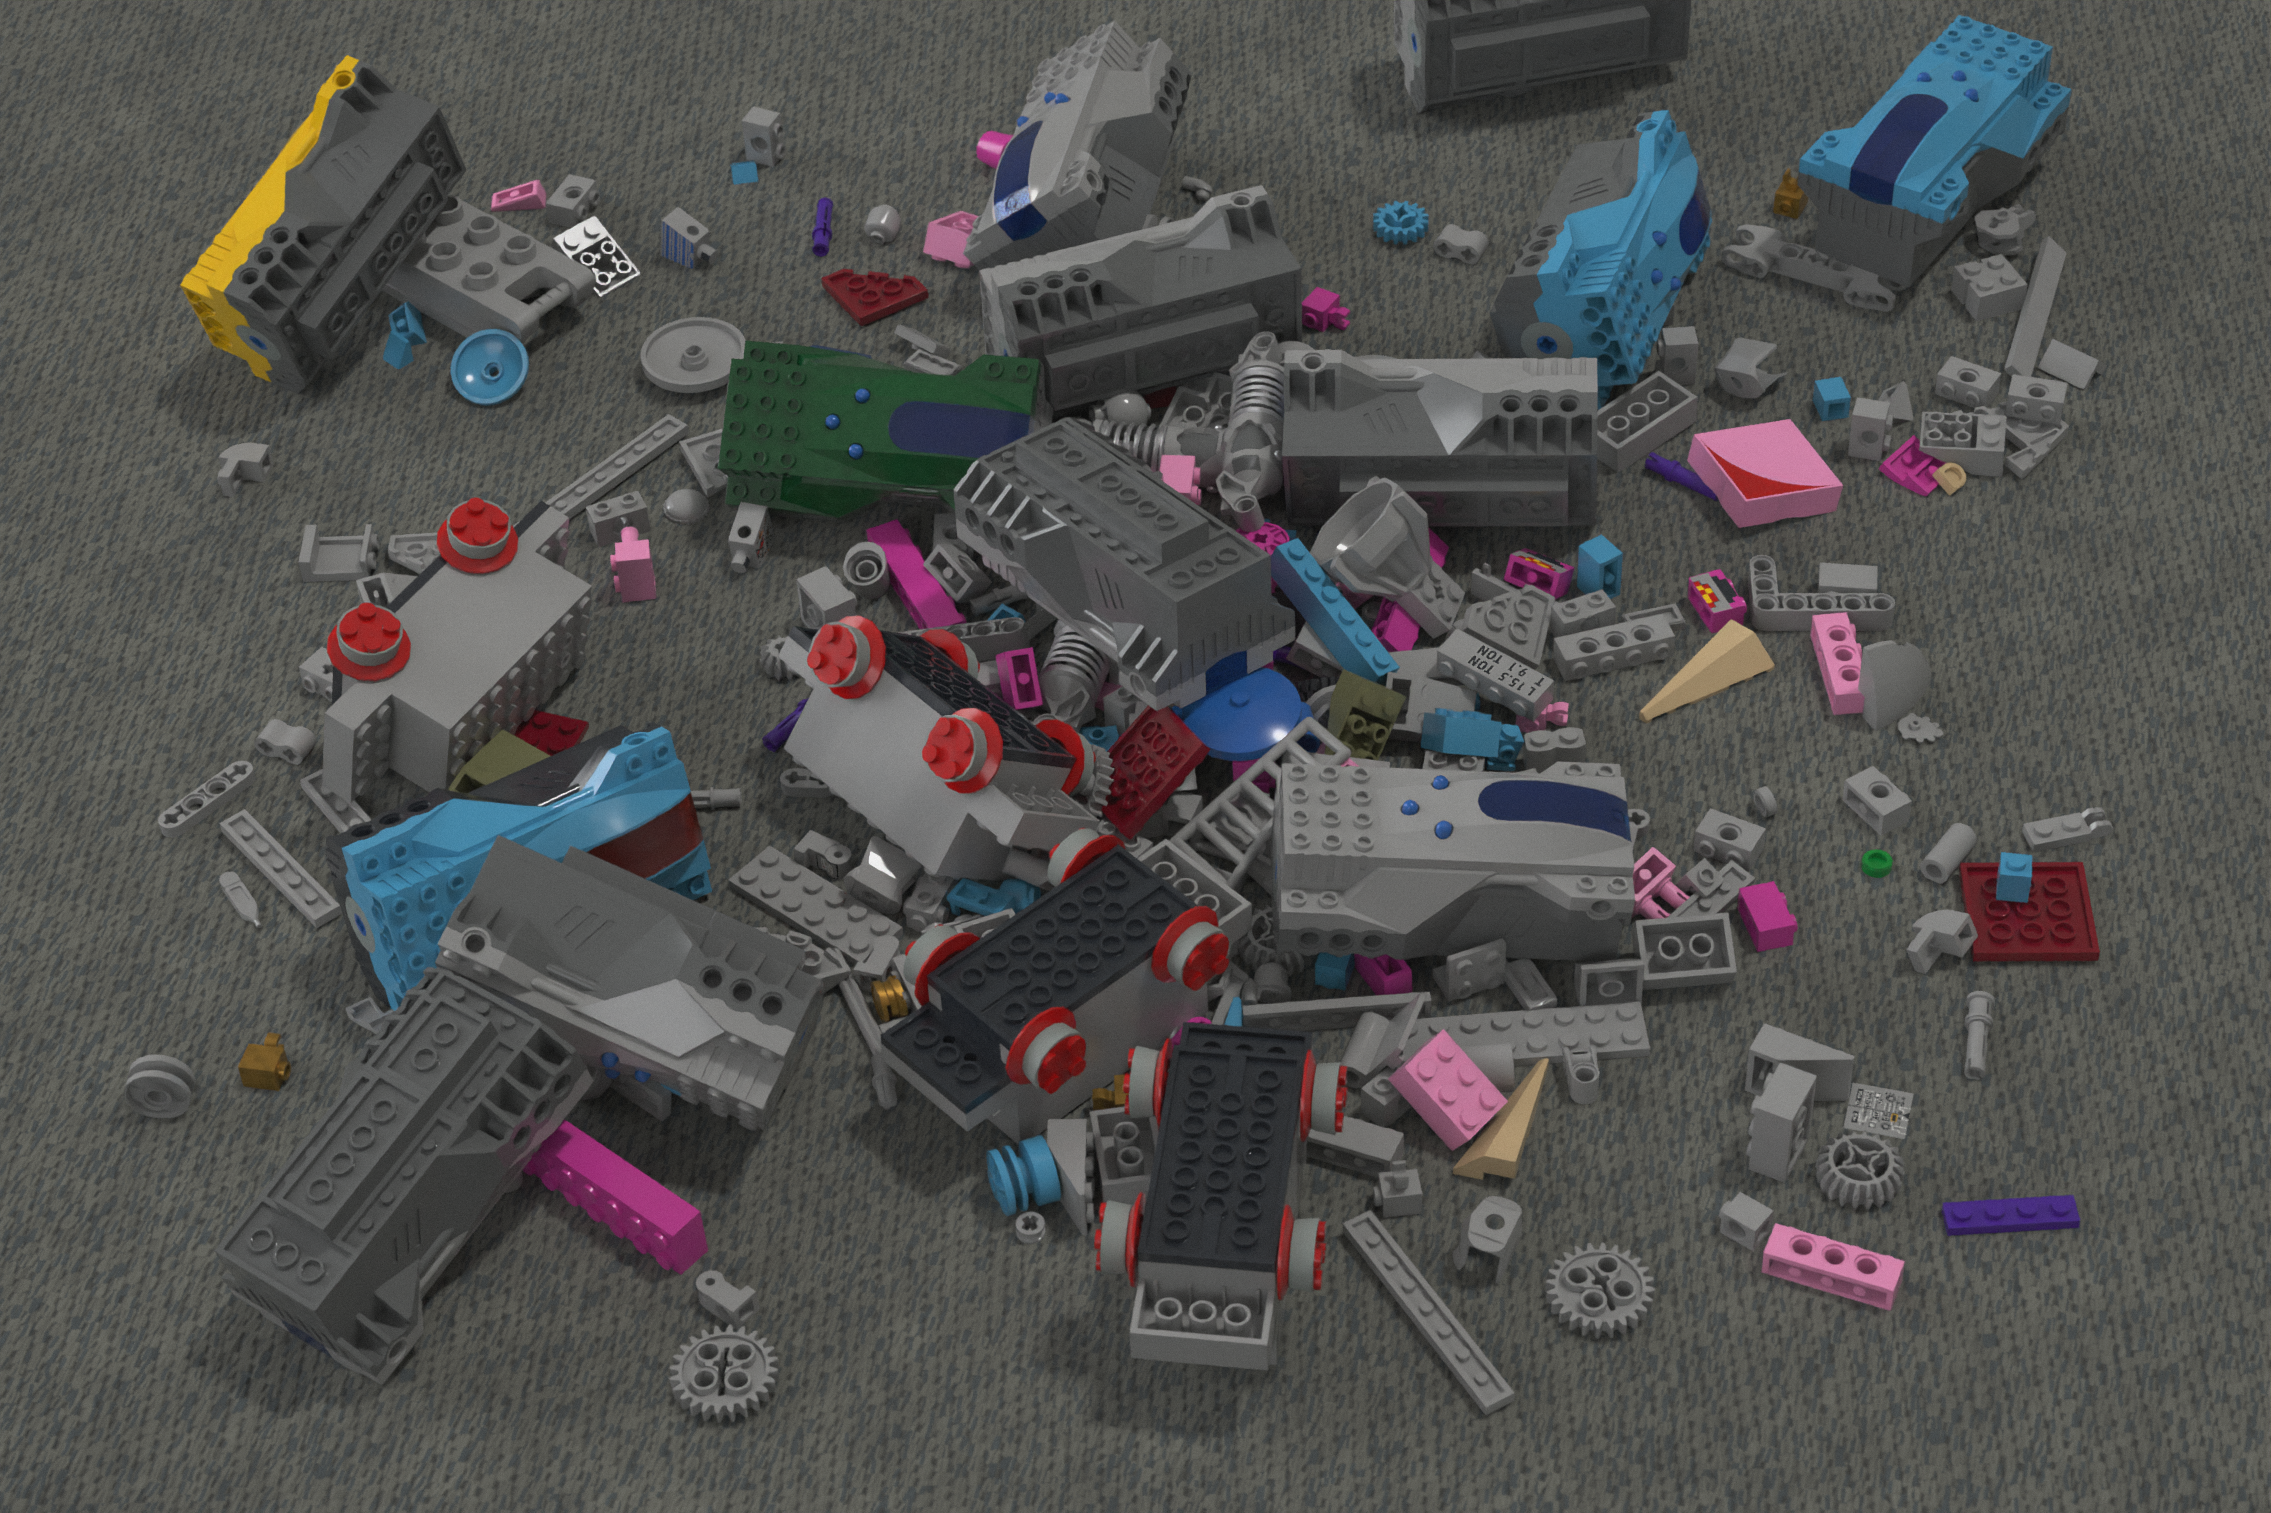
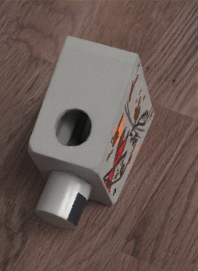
M741 502L728 538V544L733 559L730 565L735 572L745 573L748 566L754 568L761 567L775 541L768 507Z

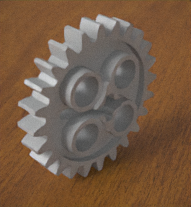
M1091 745L1096 760L1090 781L1082 791L1069 797L1094 817H1102L1101 808L1108 804L1105 798L1111 794V790L1108 788L1114 780L1110 778L1114 771V768L1110 767L1113 759L1109 758L1110 753L1105 751L1106 749Z
M1588 1243L1587 1251L1584 1252L1578 1246H1575L1574 1256L1564 1252L1563 1261L1555 1260L1554 1269H1549L1548 1280H1546V1301L1551 1304L1552 1314L1559 1313V1323L1569 1320V1330L1571 1331L1578 1326L1582 1327V1336H1585L1589 1330H1593L1596 1338L1600 1337L1601 1331H1606L1608 1336L1613 1338L1614 1330L1616 1329L1625 1335L1627 1325L1637 1329L1638 1319L1646 1321L1647 1311H1652L1655 1288H1653L1654 1278L1649 1276V1267H1641L1640 1257L1630 1260V1250L1625 1251L1622 1255L1619 1254L1618 1245H1615L1609 1251L1606 1250L1605 1243H1601L1599 1250H1594L1591 1243Z
M732 1325L727 1327L726 1332H721L720 1328L715 1326L714 1334L709 1335L707 1331L701 1330L702 1339L698 1340L691 1336L689 1337L690 1347L680 1345L681 1355L673 1356L674 1365L669 1368L671 1374L670 1384L675 1400H680L682 1409L690 1407L691 1416L693 1417L702 1411L704 1421H707L711 1415H716L717 1423H720L723 1416L728 1415L729 1419L733 1422L735 1421L736 1413L739 1412L747 1418L748 1408L751 1407L759 1411V1400L769 1402V1392H776L777 1390L775 1381L780 1379L778 1357L775 1356L774 1347L768 1346L766 1337L759 1340L757 1331L747 1336L744 1326L737 1333L733 1332ZM726 1351H729V1353H728V1355H727V1361H728V1366H729V1367H726V1369H725L724 1356H725V1352H726ZM725 1369V1393L723 1396H720L722 1391L721 1379L724 1377Z

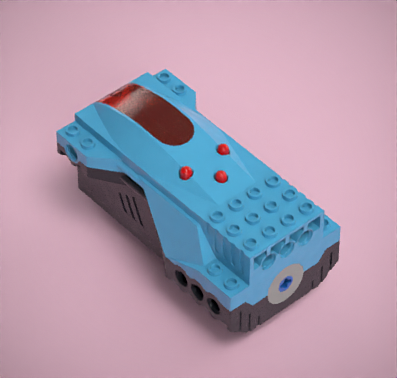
M655 722L648 723L647 729L632 732L620 725L469 793L436 788L426 797L411 799L398 809L384 811L373 820L352 825L346 832L337 836L330 835L326 837V862L331 870L330 875L352 946L356 951V959L361 965L360 968L364 976L369 980V985L374 995L394 1011L400 1007L405 993L416 986L425 976L423 971L427 967L437 968L435 961L441 951L438 942L455 908L469 894L498 835L560 863L563 862L569 847L573 846L691 900L712 892L707 873L711 866L684 764L677 759L670 731Z

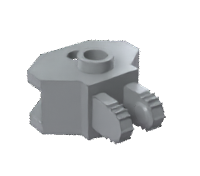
M2019 204L2009 209L2002 207L1999 210L1981 211L1975 216L1977 231H1979L1977 234L1980 247L1996 255L2018 254L2023 250L2022 238L2025 237L2024 230L2034 223L2036 214L2032 210H2027L2024 213L2025 209Z

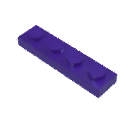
M2074 1195L1942 1203L1941 1209L1947 1236L2079 1228L2080 1217Z

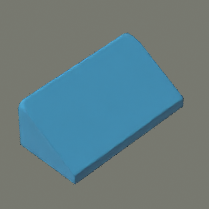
M409 301L388 315L391 331L394 330L408 339L411 346L427 343L421 313Z

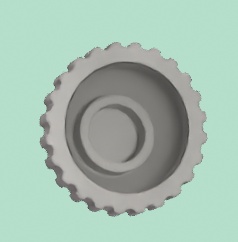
M693 489L677 490L663 504V512L666 519L680 525L700 522L710 511L709 501L706 499V496Z

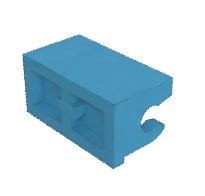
M965 878L947 895L951 912L957 916H960L959 907L983 916L1012 908L1016 915L1013 895Z

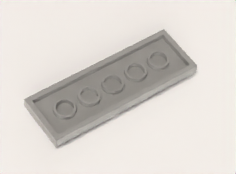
M768 846L728 879L731 889L803 934L811 937V939L824 947L840 949L844 959L855 966L857 962H867L873 951L872 945L876 938L891 935L898 939L903 935L902 926L771 846Z

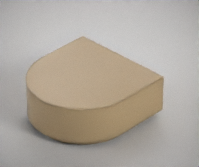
M1946 463L1932 474L1948 495H1952L1966 482L1965 471L1956 463Z

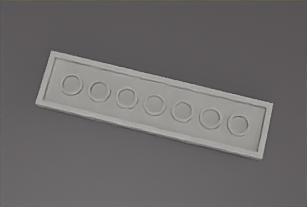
M1636 1001L1531 1011L1521 1010L1416 1019L1405 1047L1399 1054L1401 1056L1405 1053L1411 1057L1427 1040L1443 1029L1459 1047L1511 1043L1514 1066L1536 1065L1538 1061L1544 1058L1549 1059V1064L1562 1063L1563 1047H1568L1569 1050L1588 1049L1590 1045H1595L1597 1059L1603 1060L1650 1056V1045L1641 1002Z

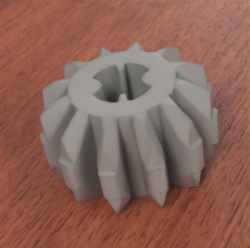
M779 635L776 640L768 639L767 644L761 646L760 664L763 671L767 673L768 678L776 677L779 682L783 677H787L791 681L792 675L801 677V675L789 671L786 668L787 664L778 657L787 637L781 638Z

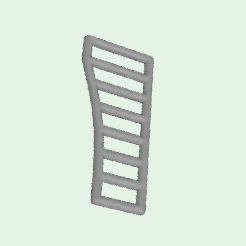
M1306 717L1169 841L1235 891L1261 850L1272 837V818L1261 830L1234 807L1230 801L1243 790L1273 816L1274 801L1255 786L1252 781L1264 771L1277 780V776H1281V768L1274 762L1286 751L1302 764L1322 765L1296 743L1308 731L1336 753L1324 765L1341 766L1351 756V750L1312 717ZM1220 810L1254 840L1244 855L1208 823ZM1197 831H1200L1237 865L1228 881L1185 843Z

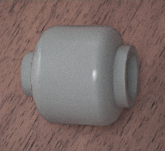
M880 205L870 211L865 223V232L871 241L876 244L892 242L899 231L901 218L893 207Z

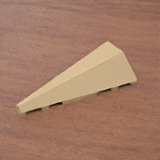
M1731 619L1640 711L1639 719L1649 723L1652 721V718L1663 713L1671 714L1676 712V708L1687 703L1692 705L1728 690L1730 685L1744 680L1747 682L1752 680L1753 676L1763 671L1771 672L1775 664L1755 632Z
M1544 1058L1537 1062L1509 1097L1508 1102L1497 1112L1454 1166L1453 1174L1483 1180L1484 1174L1488 1173L1515 1179L1526 1138L1529 1137L1549 1067V1059Z

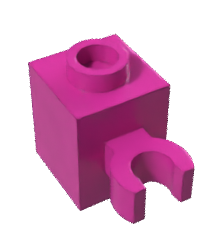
M1317 287L1302 302V324L1309 328L1324 332L1333 323L1337 328L1345 330L1350 324V321L1345 320L1350 314V310L1340 307V295Z

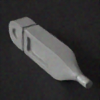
M235 872L223 873L219 878L221 888L240 917L246 921L253 922L257 928H261L262 924L258 918L259 910L257 903Z

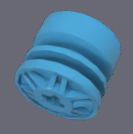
M1042 1135L1019 1141V1157H1016L1010 1145L1002 1146V1156L997 1149L987 1151L989 1183L995 1199L999 1202L1006 1216L1016 1214V1203L1021 1211L1028 1210V1194H1031L1038 1206L1060 1200L1061 1188L1057 1170L1049 1147Z

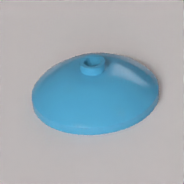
M485 329L470 335L459 345L451 362V378L455 388L465 399L478 405H495L510 399L521 389L529 371V358L524 345L513 334L501 329ZM499 371L497 376L492 377L493 372Z

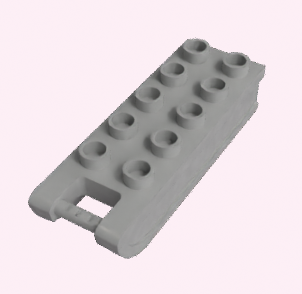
M449 194L447 196V203L382 289V291L404 303L409 301L423 314L467 338L481 330L501 329L513 334L524 344L527 338L539 329V318L559 304L565 307H576L587 301L593 293L596 278L593 272L583 264L537 241L532 236L507 225L495 216L462 201L459 197ZM538 288L540 289V294L543 295L530 305L521 302L522 299Z

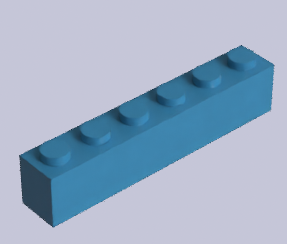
M1298 538L1276 546L1271 555V576L1345 670L1386 687L1388 672L1397 673L1400 668Z

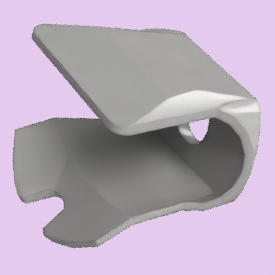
M1746 338L1735 339L1724 358L1714 368L1715 376L1721 387L1727 393L1740 398H1757L1762 395L1765 389L1777 378L1787 375V372L1767 374L1766 371L1756 368L1758 364L1777 348L1776 344Z
M872 836L861 865L846 874L844 885L849 894L869 907L885 914H895L900 911L902 895L916 881L912 877L921 868L922 864L910 859L905 855V852L879 837Z
M1490 1196L1483 1199L1479 1206L1465 1218L1462 1224L1459 1246L1453 1251V1262L1456 1268L1460 1270L1466 1264L1470 1246L1500 1257L1496 1284H1499L1522 1237L1523 1213L1521 1207L1503 1197ZM1490 1217H1498L1502 1219L1504 1226L1501 1229L1493 1230L1488 1228L1485 1222Z

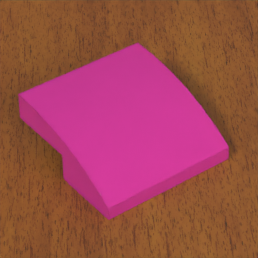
M1913 435L1881 464L1879 470L1894 482L1920 495L1927 496L1939 485L1932 474L1945 465L1946 462L1919 451L1920 440Z

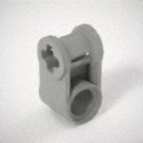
M1590 1045L1588 1049L1569 1050L1568 1047H1563L1562 1064L1564 1075L1567 1077L1571 1098L1579 1104L1593 1103L1598 1098L1599 1068L1595 1045Z

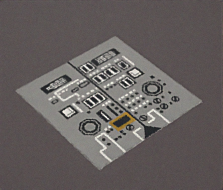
M1853 1083L1843 1128L1858 1131L1866 1129V1132L1879 1133L1880 1135L1905 1139L1913 1093Z

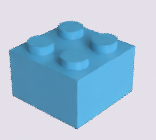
M1435 708V713L1424 712L1421 748L1441 753L1498 758L1502 722L1491 720V714L1463 710L1461 712L1453 711V709Z

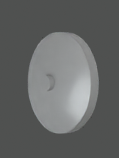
M692 317L676 320L658 328L645 340L641 348L642 368L644 374L652 383L669 391L698 393L713 390L729 382L731 358L743 359L745 338L735 326L719 319Z

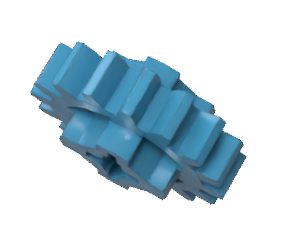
M1394 201V205L1385 203V209L1378 207L1377 213L1373 214V231L1377 232V237L1384 236V242L1390 239L1393 240V244L1402 241L1405 245L1408 243V240L1417 242V236L1423 238L1425 237V232H1428L1429 215L1425 214L1424 208L1418 209V204L1416 203L1411 206L1408 205V201L1404 203Z

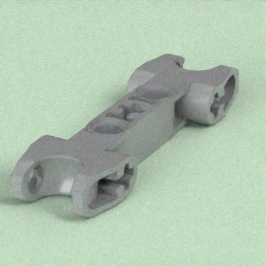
M1748 224L1739 226L1736 230L1735 240L1739 245L1726 246L1722 251V262L1745 274L1763 278L1768 271L1837 290L1844 293V299L1848 304L1865 309L1885 312L1893 310L1896 295L1891 290L1900 291L1907 287L1852 266V264L1850 266L1839 262L1836 258H1828V255L1817 252L1815 249L1787 243L1786 237L1781 231L1766 226ZM1746 232L1751 234L1754 238V241L1746 239L1743 236V233ZM1729 253L1741 257L1742 260L1739 262L1732 260ZM1877 296L1886 298L1888 304L1878 301Z

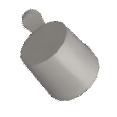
M867 541L851 547L846 554L843 565L844 575L850 584L864 598L873 599L884 595L889 588L890 577L887 558L883 549L876 543Z

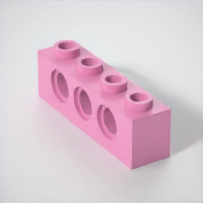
M1847 612L1812 615L1810 636L1833 714L1863 713L1865 697L1858 690L1862 648L1861 644L1855 641V625L1850 624Z
M1775 1223L1764 1250L1762 1273L1891 1311L1902 1282L1905 1261Z

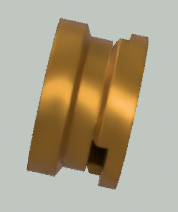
M896 975L887 977V980L884 982L878 980L870 984L874 1005L882 1023L889 1022L891 1018L896 1016L901 1018L908 1015L906 999L904 1000L903 989L899 979H895Z

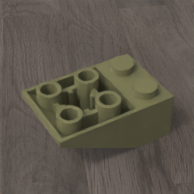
M1343 669L1331 696L1327 730L1351 750L1350 757L1378 761L1406 696ZM1325 745V754H1336L1327 745Z
M502 729L462 767L448 790L469 793L546 759L550 755Z

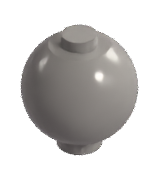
M1136 390L1099 399L1096 405H1090L1088 409V418L1091 423L1096 419L1107 420L1109 423L1113 420L1117 426L1122 421L1127 426L1134 422L1139 427L1142 423L1146 424L1147 420L1151 417L1149 404H1146L1144 398ZM1112 426V429H1111V436H1112L1111 439H1114L1113 426ZM1123 427L1120 433V440H1124ZM1132 429V432H1131V434H1130V439L1134 438V430H1133V429Z

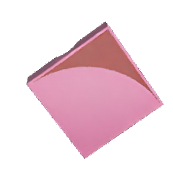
M1791 419L1699 433L1693 436L1687 461L1705 485L1716 494L1721 506L1738 528L1772 523L1784 518L1807 517L1836 511L1843 484Z

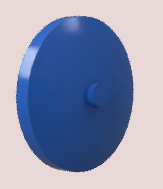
M1227 667L1206 676V696L1183 707L1182 717L1186 725L1211 749L1207 753L1208 755L1229 761H1248L1261 758L1301 722L1302 708L1297 689L1280 673L1260 667L1246 674L1243 669Z

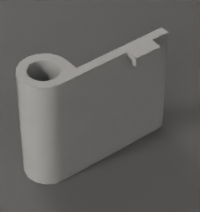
M1420 993L1390 1021L1373 1012H1366L1360 1016L1340 1061L1342 1066H1347L1346 1086L1361 1088L1385 1066L1388 1065L1395 1069L1404 1060L1405 1056H1399V1054L1405 1047L1426 998L1424 994Z

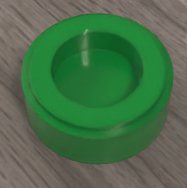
M1869 850L1862 857L1861 868L1868 876L1882 878L1890 874L1893 859L1889 853L1883 850Z

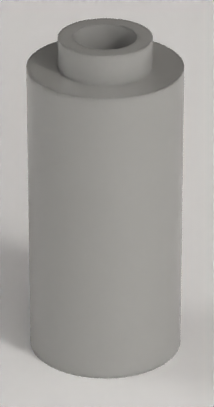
M1962 823L1952 824L1921 862L1920 868L1923 875L1939 884L1946 882L1977 843V837L1973 829Z

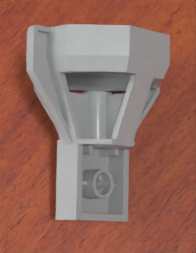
M1377 476L1371 478L1366 488L1353 494L1321 527L1310 551L1313 558L1332 579L1345 584L1352 592L1383 596L1392 602L1397 601L1433 639L1450 631L1465 592L1433 561L1432 556H1430L1427 513L1398 484L1385 477L1382 479Z

